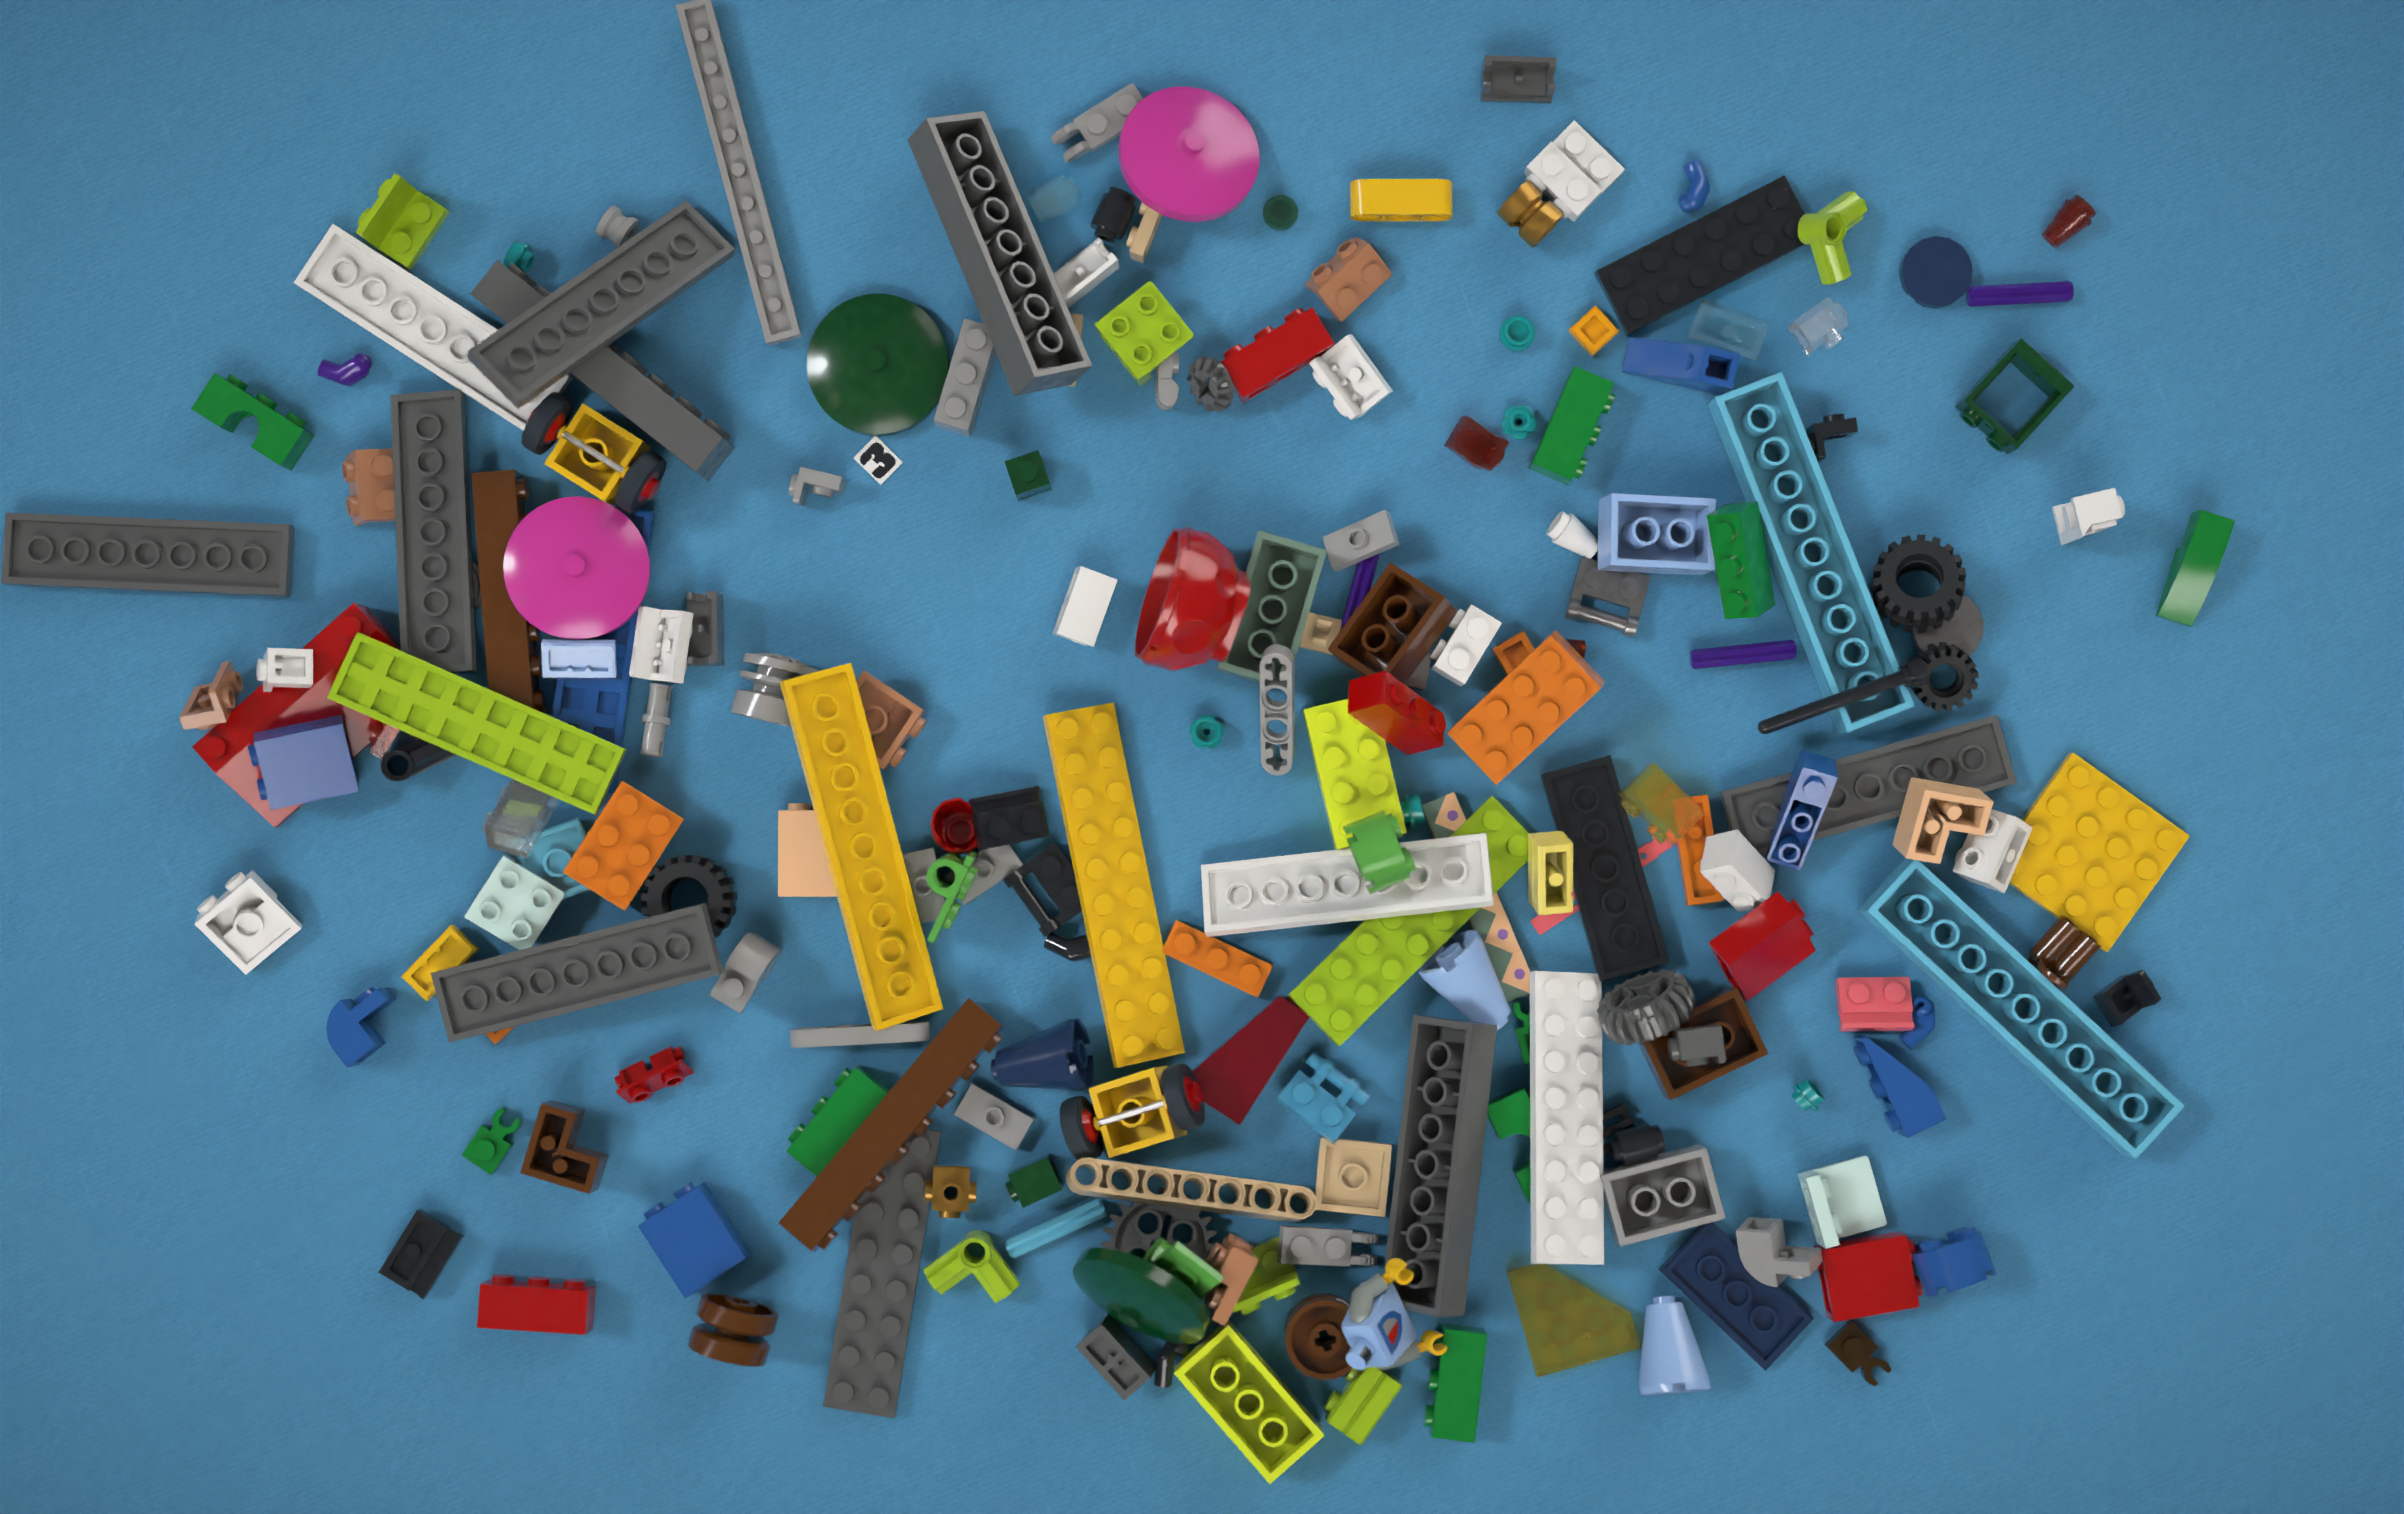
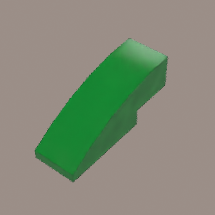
M2204 510L2191 513L2182 545L2175 550L2156 616L2189 627L2193 625L2216 576L2235 520Z

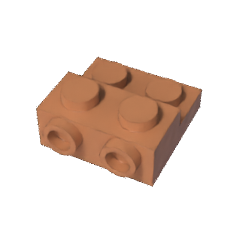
M863 670L856 682L878 765L887 771L890 765L896 768L906 755L907 750L903 748V745L909 736L916 738L923 730L927 720L922 717L926 711Z
M1232 1233L1229 1234L1228 1238H1224L1222 1244L1216 1243L1208 1256L1207 1263L1211 1264L1210 1266L1223 1275L1224 1278L1220 1284L1208 1291L1203 1298V1302L1207 1303L1206 1308L1210 1318L1223 1326L1226 1325L1259 1261L1252 1253L1254 1247L1249 1245V1242Z

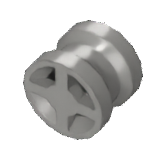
M614 205L602 216L596 229V235L602 239H610L613 241L614 246L618 248L637 234L640 221L634 217H626L623 215V211Z

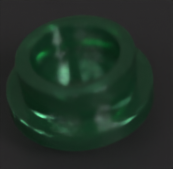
M1285 195L1271 197L1263 208L1264 221L1271 229L1276 231L1290 229L1298 218V207L1295 201Z

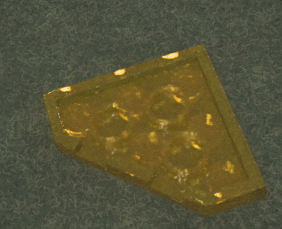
M1528 1264L1506 1271L1536 1377L1641 1348L1632 1315L1623 1307L1563 1275L1547 1264Z

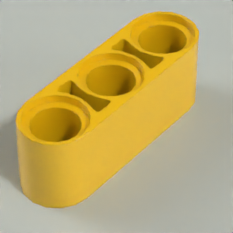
M1359 179L1350 182L1351 220L1402 222L1446 221L1453 218L1452 181Z

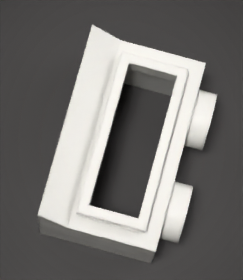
M2115 488L2071 498L2070 503L2052 507L2061 546L2080 539L2085 535L2097 533L2117 525L2116 520L2123 518L2125 515V506L2121 496H2117Z

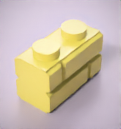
M1563 831L1528 834V903L1534 907L1538 915L1573 912V896L1571 895L1573 892V842L1567 838Z

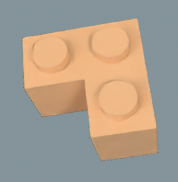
M1911 777L1892 845L1907 859L1940 864L1950 830L1984 836L1994 801L1977 788Z

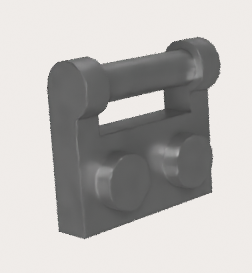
M1582 557L1564 618L1573 621L1578 618L1623 631L1622 635L1633 638L1638 627L1639 617L1651 576L1638 572L1597 570L1598 561ZM1582 596L1628 608L1627 618L1581 605Z

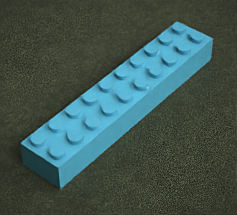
M1777 373L1715 397L1708 404L1709 410L1745 501H1758L1767 556L1823 698L1897 672L1899 665L1783 373ZM1901 685L1829 711L1839 735L1912 708L1914 703L1908 688Z
M1905 858L1857 910L2121 1155L2137 1159L2184 1108V1105L1919 860Z

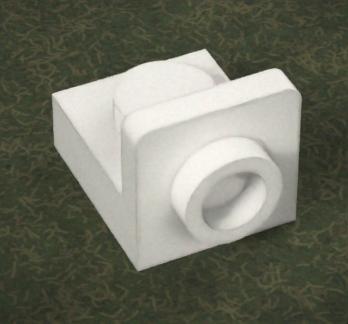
M267 648L263 659L257 660L256 669L257 681H263V692H271L273 687L311 688L313 685V649Z

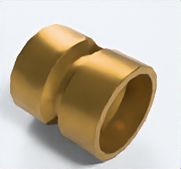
M1527 180L1505 201L1497 211V215L1510 227L1518 226V235L1531 248H1534L1559 223L1564 213L1551 201L1543 202L1541 200L1543 193L1530 180Z

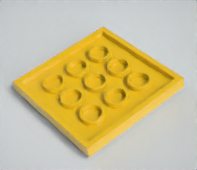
M2068 753L2022 818V821L2033 829L2009 884L2057 919L2061 915L2065 916L2080 930H2083L2101 945L2100 950L2108 952L2190 835L2075 753Z

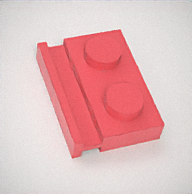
M1910 977L1837 978L1835 981L1840 1032L1912 1031L1915 1027L1912 1019L1913 1006Z

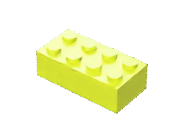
M1348 699L1307 708L1302 711L1335 850L1349 847L1347 839L1353 837L1352 833L1347 835L1343 831V826L1383 810L1386 815L1392 813L1396 817L1402 834L1407 833L1385 739L1347 713Z
M1229 1319L1225 1326L1221 1324L1174 1366L1175 1376L1269 1484L1325 1436L1323 1427Z

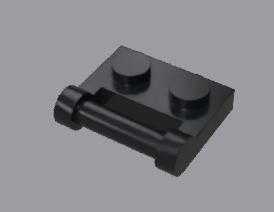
M1055 842L1003 879L1008 888L1012 887L1039 923L1041 927L1038 930L1044 938L1082 911L1073 866ZM1030 873L1035 875L1061 911L1054 918L1050 916L1024 880Z

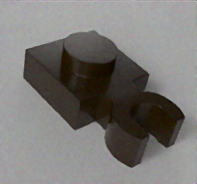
M1848 1320L1824 1344L1852 1373L1860 1366L1862 1377L1872 1386L1878 1384L1871 1376V1370L1875 1366H1881L1887 1373L1891 1371L1887 1362L1879 1357L1871 1356L1878 1347L1851 1320Z

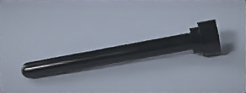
M1919 656L1904 661V665L1898 667L1897 672L1762 720L1758 724V730L1762 734H1769L1901 685L1905 687L1912 686L1913 688L1920 687L1929 683L1926 668Z

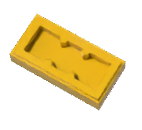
M450 925L401 977L425 1001H430L436 995L431 973L466 964L480 949L455 925Z

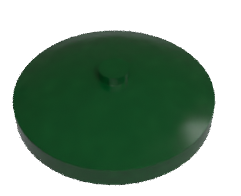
M889 294L861 295L835 307L816 328L807 354L809 384L822 409L844 428L868 436L899 434L924 421L939 403L950 365L945 340L933 319L911 301Z
M1096 1247L1084 1250L1074 1265V1279L1084 1294L1107 1314L1143 1334L1172 1343L1192 1344L1203 1338L1210 1324V1315L1206 1306L1192 1290L1168 1272L1139 1257L1114 1249Z

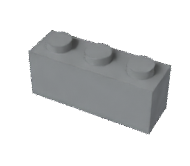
M964 318L933 420L938 428L972 437L996 357L992 341L985 325Z

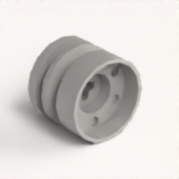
M768 652L757 654L744 653L742 662L758 666L757 672L740 670L739 676L753 682V689L735 690L730 713L791 727L779 681L818 670L810 668L800 662V660Z

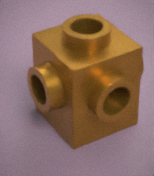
M933 1165V1180H926L925 1202H932V1211H939L940 1218H960L961 1211L968 1212L969 1203H976V1182L970 1181L969 1166ZM948 1186L957 1188V1194L952 1198L944 1195V1190Z

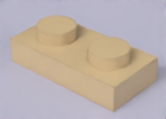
M1142 202L1139 214L1144 216L1139 228L1132 227L1126 246L1130 248V259L1144 264L1163 215Z

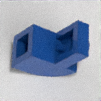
M371 987L356 998L358 1005L351 998L342 999L331 1010L327 1020V1037L331 1047L347 1068L359 1065L386 1044L369 1020L397 999L388 987L377 990Z

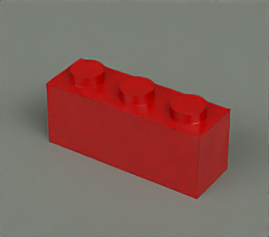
M1313 307L1306 311L1302 308L1296 309L1284 318L1286 323L1276 329L1268 326L1254 335L1255 341L1244 348L1241 344H1238L1223 354L1225 359L1220 363L1228 371L1233 383V389L1242 404L1307 366L1314 358L1321 357L1334 346L1332 338Z
M1382 671L1349 680L1347 713L1406 755H1411L1443 746L1444 731L1446 729L1444 713L1390 673Z
M494 1274L492 1279L480 1284L477 1328L586 1335L593 1330L596 1286H586V1280L564 1279V1284L550 1283L549 1277L532 1276L528 1277V1282L514 1281V1275Z

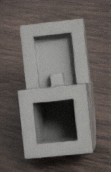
M748 932L725 963L724 973L721 974L709 995L735 1011L743 1013L761 981L766 980L783 949L754 932Z
M1748 1217L1736 1230L1738 1251L1742 1264L1751 1276L1768 1286L1778 1287L1788 1275L1795 1279L1811 1276L1823 1262L1821 1248L1786 1246L1783 1219Z

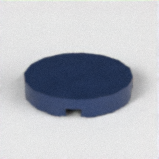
M1933 236L1920 240L1908 250L1901 261L1899 277L1903 290L1912 299L1916 300V303L1923 307L1937 309L1951 305L1965 294L1971 284L1973 268L1970 256L1960 244L1950 238Z

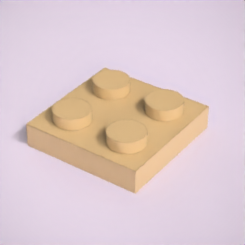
M1320 1137L1314 1192L1317 1201L1315 1210L1385 1217L1392 1144L1339 1138L1333 1145L1324 1137Z

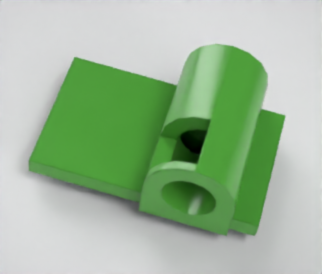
M972 850L966 858L952 853L945 854L928 868L926 878L929 887L947 899L927 941L934 943L940 937L944 928L950 930L962 905L956 901L957 899L962 901L965 899L977 874L978 868L974 867L979 853ZM941 866L950 867L954 871L955 881L949 882L942 877Z
M1161 1237L1155 1241L1143 1257V1260L1163 1269L1185 1284L1200 1300L1204 1298L1208 1291L1220 1284L1224 1278L1223 1275L1179 1241L1171 1245Z

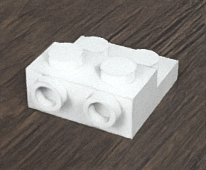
M1574 120L1526 166L1523 174L1527 176L1526 181L1530 180L1564 213V219L1569 217L1575 222L1625 169Z
M253 870L246 876L242 872L234 875L224 886L227 891L218 899L214 895L205 899L197 908L200 914L197 915L195 925L245 975L302 927V924L277 900L278 895Z

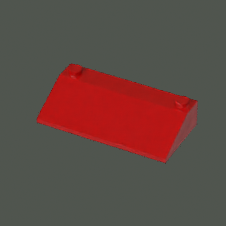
M353 602L302 648L313 649V685L311 688L273 687L271 692H263L262 684L231 711L227 722L218 723L192 746L226 784L275 828L280 826L303 804L270 810L268 799L261 800L257 786V779L262 778L260 766H252L248 745L254 744V733L342 715L352 758L354 759L390 727L388 724L327 698L357 632L401 651L399 642L366 606Z

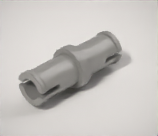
M650 683L647 713L642 715V723H645L640 754L651 757H663L666 726H670L671 718H668L673 687Z

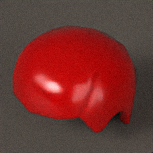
M962 798L943 801L934 810L930 827L935 842L943 850L952 854H968L978 847L972 821L973 812L969 802L964 801Z

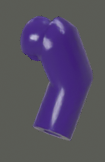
M363 353L356 354L342 365L324 359L318 367L317 374L341 385L352 386L369 374L372 360Z

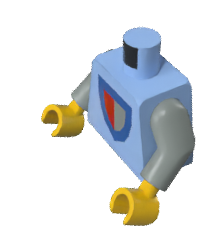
M1392 1258L1387 1262L1385 1267L1386 1273L1383 1275L1378 1273L1366 1282H1361L1359 1287L1352 1292L1350 1307L1341 1325L1342 1332L1351 1348L1346 1355V1361L1356 1370H1363L1365 1367L1387 1370L1421 1358L1420 1353L1425 1351L1438 1356L1447 1351L1448 1347L1442 1343L1433 1345L1437 1338L1443 1336V1334L1435 1330H1426L1422 1334L1420 1342H1415L1418 1334L1392 1281H1396L1401 1285H1406L1411 1282L1414 1273L1405 1268L1408 1264L1399 1258Z

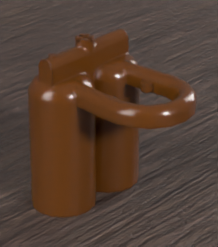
M2061 915L2029 951L2027 961L2058 989H2066L2069 986V982L2098 951L2101 945L2086 932L2080 930L2073 922Z

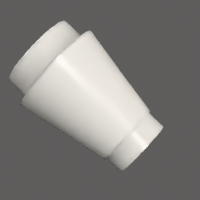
M1561 511L1552 521L1546 532V535L1552 538V543L1591 559L1598 551V539L1573 513L1568 515Z

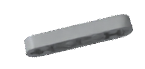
M1276 644L1265 649L1259 666L1260 742L1262 767L1266 772L1279 776L1290 771L1295 756L1294 656L1291 650L1283 645ZM1273 658H1279V662L1282 664L1279 676L1274 677L1275 664L1272 662ZM1272 688L1282 689L1286 693L1287 698L1280 702L1274 701L1268 696V691ZM1272 720H1281L1286 724L1287 730L1283 733H1276L1269 728L1268 723ZM1281 744L1280 757L1283 759L1282 762H1277L1275 756H1273L1275 747Z
M929 1021L903 1022L878 1031L874 1030L871 1024L790 1029L791 1048L930 1040Z

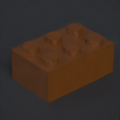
M1390 562L1327 650L1340 663L1361 677L1387 671L1400 682L1406 684L1458 611L1445 596Z
M1729 986L1695 1002V1012L1688 1016L1689 1020L1686 1023L1679 1024L1680 1028L1711 1024L1721 1025L1726 1056L1725 1063L1714 1062L1712 1057H1708V1064L1687 1066L1686 1060H1671L1668 1051V1039L1673 1038L1672 1030L1667 1033V1036L1662 1035L1657 1037L1655 1041L1648 1040L1643 1044H1639L1664 1098L1672 1100L1769 1054L1738 988Z

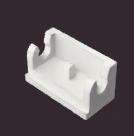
M1097 238L1054 273L1068 308L1119 269L1118 259L1112 252H1108L1100 238Z
M1083 566L1076 567L1052 634L1084 646L1094 647L1117 579Z

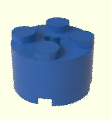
M1966 1226L1947 1232L1948 1240L1941 1241V1239L1934 1240L1930 1238L1914 1244L1916 1253L1912 1254V1258L1926 1296L1939 1295L1937 1290L1947 1287L1948 1292L1956 1291L1987 1280V1275L1995 1276L1997 1274L1981 1231H1976L1975 1227L1967 1228Z

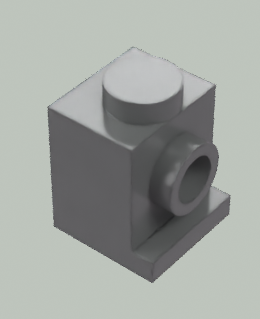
M1711 1024L1672 1030L1673 1038L1668 1039V1051L1671 1060H1686L1687 1066L1708 1064V1057H1712V1060L1717 1063L1726 1062L1721 1025Z

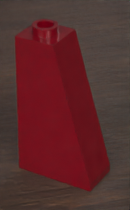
M1278 995L1192 1070L1201 1088L1203 1101L1240 1125L1309 1019V1016L1289 996L1285 999Z

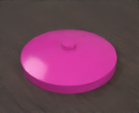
M1179 86L1162 89L1148 95L1129 113L1119 137V164L1128 186L1144 204L1172 219L1186 222H1203L1217 219L1230 213L1245 200L1258 174L1260 153L1257 138L1251 125L1233 104L1223 97L1204 89Z
M574 496L549 501L537 507L523 518L508 541L504 556L503 572L506 589L514 606L534 627L560 639L591 640L616 631L633 617L646 596L650 582L651 566L648 549L642 535L624 513L606 502L594 498Z

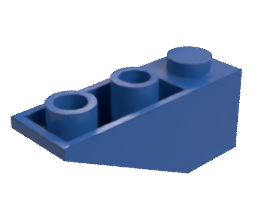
M1630 337L1622 373L1722 395L1733 389L1741 354L1702 345Z
M1800 750L1788 780L1766 855L1767 861L1801 870L1838 779L1836 760Z
M1854 1036L1857 1046L1853 1047L1854 1053L1861 1066L1867 1065L1872 1076V1079L1868 1080L1870 1088L1878 1100L1882 1098L1888 1110L1884 1113V1117L1893 1133L1897 1131L1899 1135L1908 1138L1947 1120L1929 1084L1867 1036Z

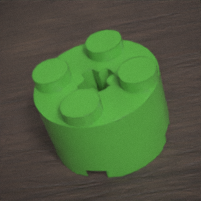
M1383 810L1343 826V831L1347 835L1350 833L1353 835V837L1347 839L1361 877L1364 876L1366 882H1372L1366 885L1369 894L1411 878L1410 872L1415 871L1416 867L1409 850H1406L1405 847L1401 848L1397 838L1402 837L1403 834L1396 817L1392 813L1386 815Z

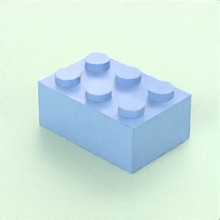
M1611 493L1599 499L1597 570L1680 575H1703L1714 571L1715 561L1707 515L1715 511L1716 499Z

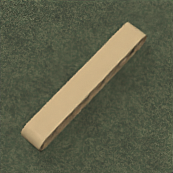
M1081 1158L1070 1167L1066 1175V1183L1069 1189L1079 1195L1290 1223L1300 1222L1311 1216L1317 1206L1314 1193L1309 1188L1303 1186L1095 1158ZM1082 1167L1089 1169L1093 1175L1092 1184H1080L1076 1179V1170ZM1121 1172L1127 1176L1129 1185L1126 1190H1119L1113 1186L1111 1180L1113 1173ZM1150 1177H1157L1163 1182V1194L1155 1195L1149 1191L1147 1182ZM1185 1182H1193L1198 1186L1200 1193L1198 1199L1192 1200L1185 1196L1183 1192ZM1221 1186H1226L1233 1190L1235 1194L1233 1204H1226L1221 1201L1219 1197ZM1256 1191H1262L1268 1195L1270 1199L1268 1209H1262L1256 1205L1254 1201ZM1292 1196H1298L1304 1201L1305 1209L1302 1214L1295 1213L1291 1209L1290 1198Z

